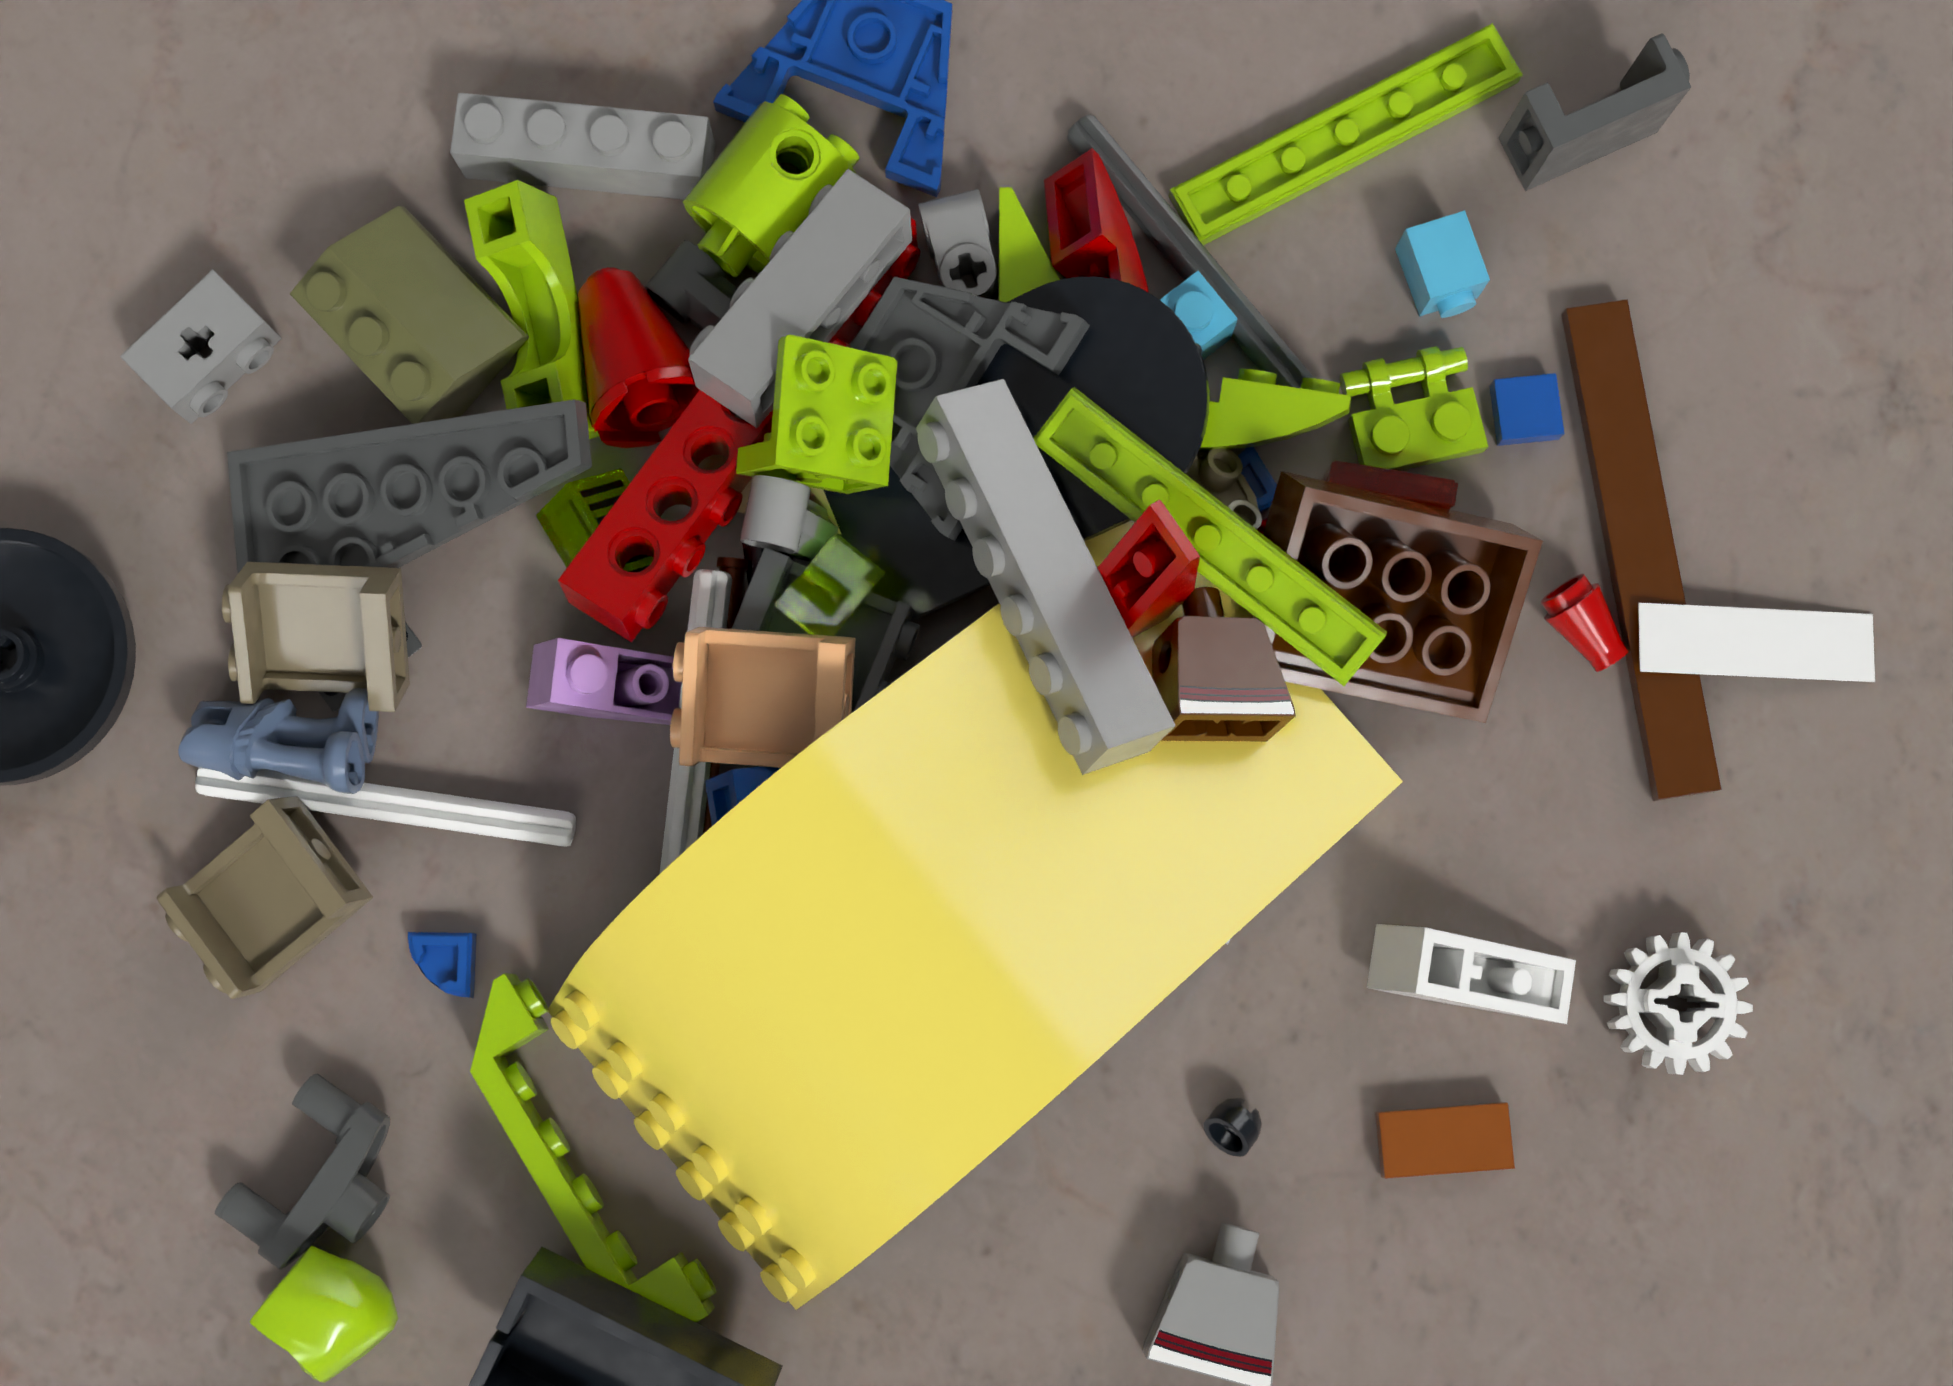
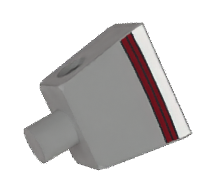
M1221 1222L1212 1259L1183 1253L1144 1341L1142 1351L1146 1359L1244 1386H1272L1279 1281L1273 1276L1251 1270L1259 1232Z

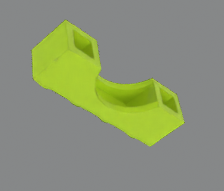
M515 180L465 199L464 203L476 260L490 273L498 284L507 301L513 321L529 336L528 340L517 352V360L512 373L501 380L506 409L574 399L586 403L589 440L599 437L598 431L595 432L590 423L578 296L557 197L522 181Z

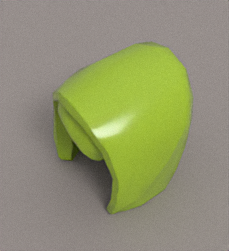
M311 1245L265 1299L251 1318L250 1324L264 1336L286 1350L298 1362L302 1371L309 1374L314 1380L326 1383L365 1356L394 1329L398 1320V1314L392 1292L378 1275L354 1261L339 1258Z

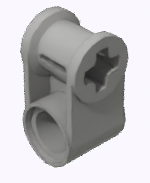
M974 189L919 203L918 209L931 259L934 258L941 287L970 292L974 296L997 300L996 264L990 245L991 237L979 190ZM973 274L978 286L966 289L961 277Z

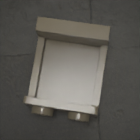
M246 562L231 584L225 586L222 595V615L226 623H232L234 640L228 657V671L230 679L238 681L241 703L255 704L262 692L268 689L348 693L356 688H367L369 711H396L410 684L401 568Z
M298 796L274 798L265 801L249 815L255 823L251 828L186 883L180 886L168 887L157 896L158 902L166 911L165 918L170 929L179 938L189 942L203 961V970L209 982L219 991L226 993L231 999L263 991L373 898Z

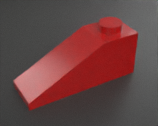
M1161 500L1148 506L1098 566V570L1132 638L1168 619L1195 589L1200 555Z

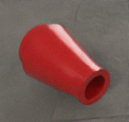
M1585 574L1569 579L1541 600V604L1548 612L1544 619L1590 662L1596 672L1610 667L1628 653V649L1619 636L1599 583L1591 585Z

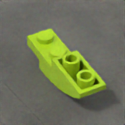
M1239 369L1238 379L1223 377L1219 403L1209 402L1206 432L1199 450L1211 451L1212 449L1225 448L1232 450L1257 447L1296 437L1321 428L1349 414L1351 396L1339 394L1340 383L1334 381L1302 378L1301 388L1275 385L1277 378L1275 373L1253 369Z

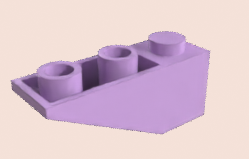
M555 638L535 644L533 647L526 708L585 717L671 725L673 711L675 708H679L682 682H675L674 657Z

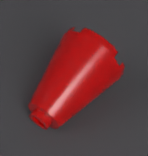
M615 267L599 269L587 278L578 292L590 423L594 431H598L601 441L607 446L627 449L654 445L661 442L658 432L672 427L700 390L695 386L688 361L690 350L634 273Z

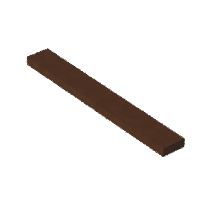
M1628 299L1566 308L1561 314L1622 640L1628 649V653L1625 656L1652 800L1658 801L1716 792L1722 789L1700 674L1640 672L1638 603L1686 605Z

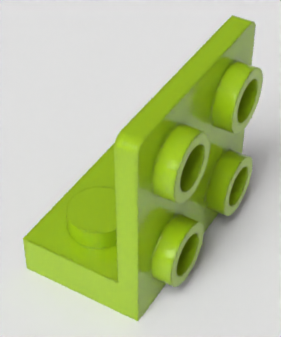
M791 334L781 337L778 341L771 433L764 434V442L738 448L736 474L752 477L755 475L778 477L795 481L811 488L844 494L888 486L897 374L896 359L890 356Z

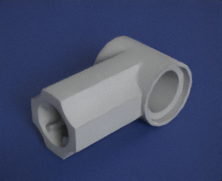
M755 475L752 478L739 541L762 549L766 547L776 552L786 553L796 559L816 562L823 552L834 549L838 527L828 518L827 509L809 499L810 487L783 478Z

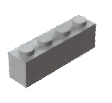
M458 93L450 153L467 179L508 183L519 180L529 185L684 200L714 162L716 143L709 118L705 116Z
M849 169L846 170L834 186L830 184L824 186L815 196L809 209V215L795 232L787 231L776 242L770 255V262L755 279H746L737 288L731 299L728 312L715 327L713 325L705 327L694 340L688 361L695 386L752 426L758 428L773 410L779 339L791 334L828 343L911 243L910 209Z

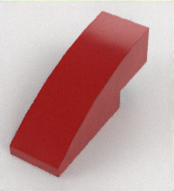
M1091 148L1044 179L1052 267L1065 278H1112L1130 283L1149 293L1141 259L1129 222L1100 155Z

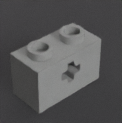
M212 269L120 357L172 410L192 424L198 417H206L215 412L225 402L228 396L227 390L245 373L251 374L263 367L273 354V346L282 338ZM208 344L213 352L204 359L199 352Z

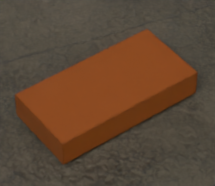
M1507 1102L1375 1112L1382 1178L1515 1169Z

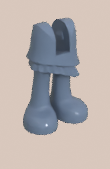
M356 688L346 693L338 716L325 719L297 717V709L290 699L274 703L272 699L266 698L257 700L255 704H245L240 701H201L191 717L192 727L188 728L183 734L178 753L180 759L189 765L219 771L236 780H241L244 776L254 779L259 770L268 769L323 783L339 793L355 794L361 790L364 784L365 763H370L373 760L378 732L379 711H369L367 688Z

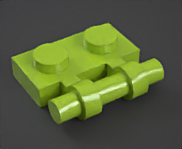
M1438 346L1417 350L1416 357L1391 363H1385V360L1380 358L1363 362L1362 369L1340 374V385L1343 395H1350L1352 397L1367 393L1371 409L1351 414L1348 419L1363 479L1483 453L1489 447L1473 387L1449 392L1446 384V375L1468 370V360L1463 347L1440 351ZM1421 381L1425 398L1394 404L1391 394L1392 387Z

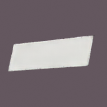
M1638 603L1640 672L1875 682L1873 614Z

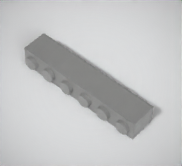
M1000 379L936 396L916 427L920 451L923 457L933 464L945 489L947 507L952 516L960 520L973 547L972 552L975 565L981 575L988 578L1001 605L1000 611L1003 623L1008 632L1016 636L1029 663L1031 681L1035 689L1045 696L1058 723V735L1062 746L1070 755H1073L1082 775L1150 752L1176 725L1005 380Z

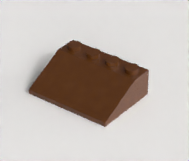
M1281 471L1263 535L1387 631L1385 638L1346 685L1343 686L1265 625L1285 682L1486 723L1543 540L1511 523Z

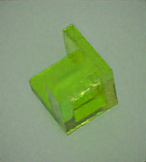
M835 534L828 539L804 572L787 587L774 606L810 635L836 636L886 572L840 535Z

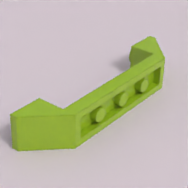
M502 974L494 979L470 1069L473 1078L585 1267L694 1322L700 1321L715 1309L709 1297L717 1293L715 1285L704 1266L697 1258L688 1263L684 1254L680 1252L639 1279L635 1277L631 1268L638 1264L636 1256L620 1231L616 1230L612 1234L609 1233L597 1211L604 1207L603 1201L588 1176L583 1173L576 1177L564 1157V1154L570 1151V1146L562 1130L551 1117L545 1121L542 1120L530 1100L537 1095L531 1078L518 1061L510 1065L505 1056L549 1030L541 1016L548 1012L549 1009L540 991L530 978L521 982L516 974Z

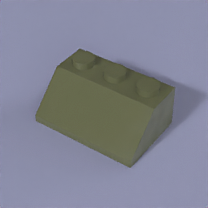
M403 206L395 207L327 247L290 292V295L412 424L461 417L529 338L512 318Z

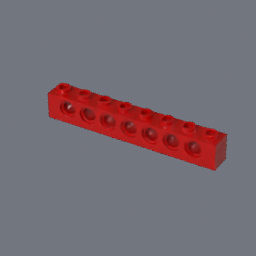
M911 218V243L828 343L850 348V343L861 328H863L894 277L907 279L912 274L921 253L917 242L916 220ZM699 390L558 579L568 602L630 642H633L643 627L645 629L653 627L666 609L668 603L667 594L680 576L684 578L690 576L700 564L706 550L704 543L717 525L721 527L726 526L736 515L743 499L741 492L752 479V476L736 474L738 448L764 442V434L771 433L773 410L759 427L755 428L747 421L735 417V413ZM712 455H721L728 458L721 467L714 470H705L698 467L701 461ZM686 505L691 508L689 513L679 520L668 521L661 518L664 511L671 506ZM637 555L653 557L652 563L643 571L627 572L623 570L625 564Z

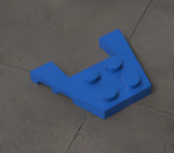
M801 0L787 16L788 22L764 48L759 47L751 55V63L730 86L726 83L716 94L713 101L715 110L746 122L759 104L765 101L773 103L780 94H783L789 78L798 76L906 118V121L885 168L886 178L937 198L941 190L953 14L952 3L945 0Z

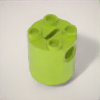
M780 94L773 103L765 101L758 105L683 200L685 210L706 232L697 244L698 248L708 254L723 271L734 277H737L745 266L760 274L770 262L772 249L779 238L787 231L795 232L808 217L810 206L818 192L828 184L834 186L847 169L856 174L853 167L860 159L857 152L846 141L834 134H830L827 139L823 137L816 129L807 124L810 119L808 113L796 101L783 94ZM791 163L797 166L802 173L790 174L784 171L778 164Z

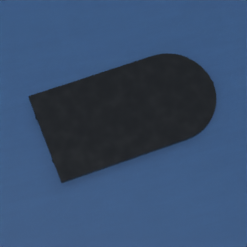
M1073 277L1057 280L1032 289L1006 302L1022 303L1030 308L1059 314L1062 312L1074 314L1084 319L1090 325L1059 375L1012 346L1003 344L977 385L1000 379L1005 380L1033 439L1068 392L1075 387L1185 474L1188 472L1199 452L1206 432L1210 402L1209 382L1201 355V346L1195 342L1184 323L1167 305L1137 286L1104 277ZM1038 447L1084 541L1131 521L1129 517ZM891 466L889 468L888 486L851 494L823 490L841 534H837L834 549L823 552L816 562L796 559L786 553H782L789 556L796 563L897 603L901 601L911 605L915 611L911 622L990 586L988 578L981 575L975 565L972 552L973 547L964 529L961 530L955 541L941 534L913 494L907 491L900 482V478Z

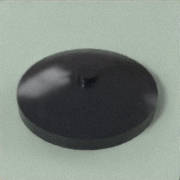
M0 528V786L30 783L50 777L67 769L92 751L107 735L122 712L130 693L136 663V642L131 617L122 595L109 576L89 557L60 540L42 533L13 528Z

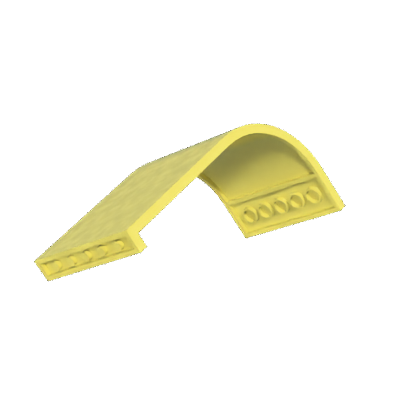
M1131 520L1090 540L1084 541L1097 568L1133 526L1134 521ZM1197 572L1195 588H1217L1220 591L1224 617H1254ZM999 603L796 755L726 813L663 870L607 926L579 959L548 1008V1012L552 1016V1028L566 1046L571 1049L578 1047L594 1066L592 1074L599 1087L612 1099L620 1098L636 1117L634 1119L635 1128L642 1139L656 1150L662 1148L677 1166L676 1176L682 1187L696 1200L704 1199L720 1218L718 1226L726 1240L737 1250H746L761 1267V1279L770 1293L781 1302L786 1303L789 1301L797 1310L880 1248L1025 1125L1403 782L1321 689L1285 682L1295 708L1296 716L1267 742L1160 741L1148 753L1082 775L1073 755H1070L1061 744L1058 735V723L1045 696L1035 689L1031 681L1029 663L1016 636L1010 634L1006 629L1001 617V605ZM1182 604L1168 619L1133 637L1134 643L1151 677L1154 641L1176 618L1184 616Z

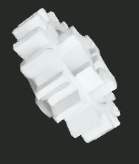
M1673 933L1668 948L1661 935L1646 938L1647 955L1638 948H1629L1624 952L1627 962L1631 965L1629 970L1611 969L1609 976L1620 984L1621 987L1619 993L1604 995V1002L1613 1006H1619L1620 1015L1612 1018L1607 1022L1609 1029H1626L1629 1035L1620 1047L1624 1052L1633 1053L1642 1048L1645 1050L1642 1056V1066L1656 1069L1665 1058L1668 1074L1683 1075L1688 1060L1689 1065L1695 1072H1706L1710 1070L1709 1053L1718 1059H1729L1733 1055L1725 1042L1727 1037H1746L1748 1032L1741 1025L1735 1023L1737 1014L1753 1012V1005L1744 1001H1737L1736 992L1745 988L1749 982L1747 978H1730L1727 971L1735 961L1731 954L1721 955L1714 959L1711 957L1714 941L1708 938L1699 939L1691 949L1688 933ZM1663 962V966L1659 967L1658 979L1647 989H1640L1646 975L1655 966ZM1699 969L1708 977L1715 993H1712L1699 979ZM1677 995V997L1687 999V1002L1700 1003L1701 1007L1687 1008V1011L1679 1012L1678 1010L1668 1008V1005L1655 1004L1654 999H1667L1668 996ZM1639 1013H1643L1657 1028L1656 1038L1645 1028ZM1710 1018H1715L1709 1032L1696 1042L1698 1029Z

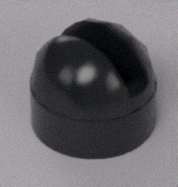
M1241 1098L1225 1100L1215 1107L1204 1122V1131L1209 1140L1223 1152L1236 1157L1245 1156L1260 1135L1262 1125L1259 1111L1255 1108L1250 1113L1242 1106L1245 1100Z

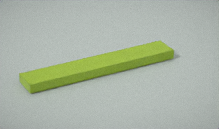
M1492 23L1171 188L1169 198L1181 220L1204 246L1517 84L1523 74Z
M1075 387L1068 392L1034 437V441L1039 448L1134 522L1138 520L1150 504L1161 500L1200 555L1198 572L1341 685H1346L1385 638L1387 631Z

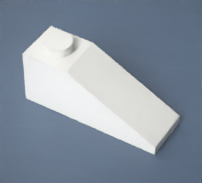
M1376 924L1367 988L1430 1001L1567 1024L1576 960L1426 927Z

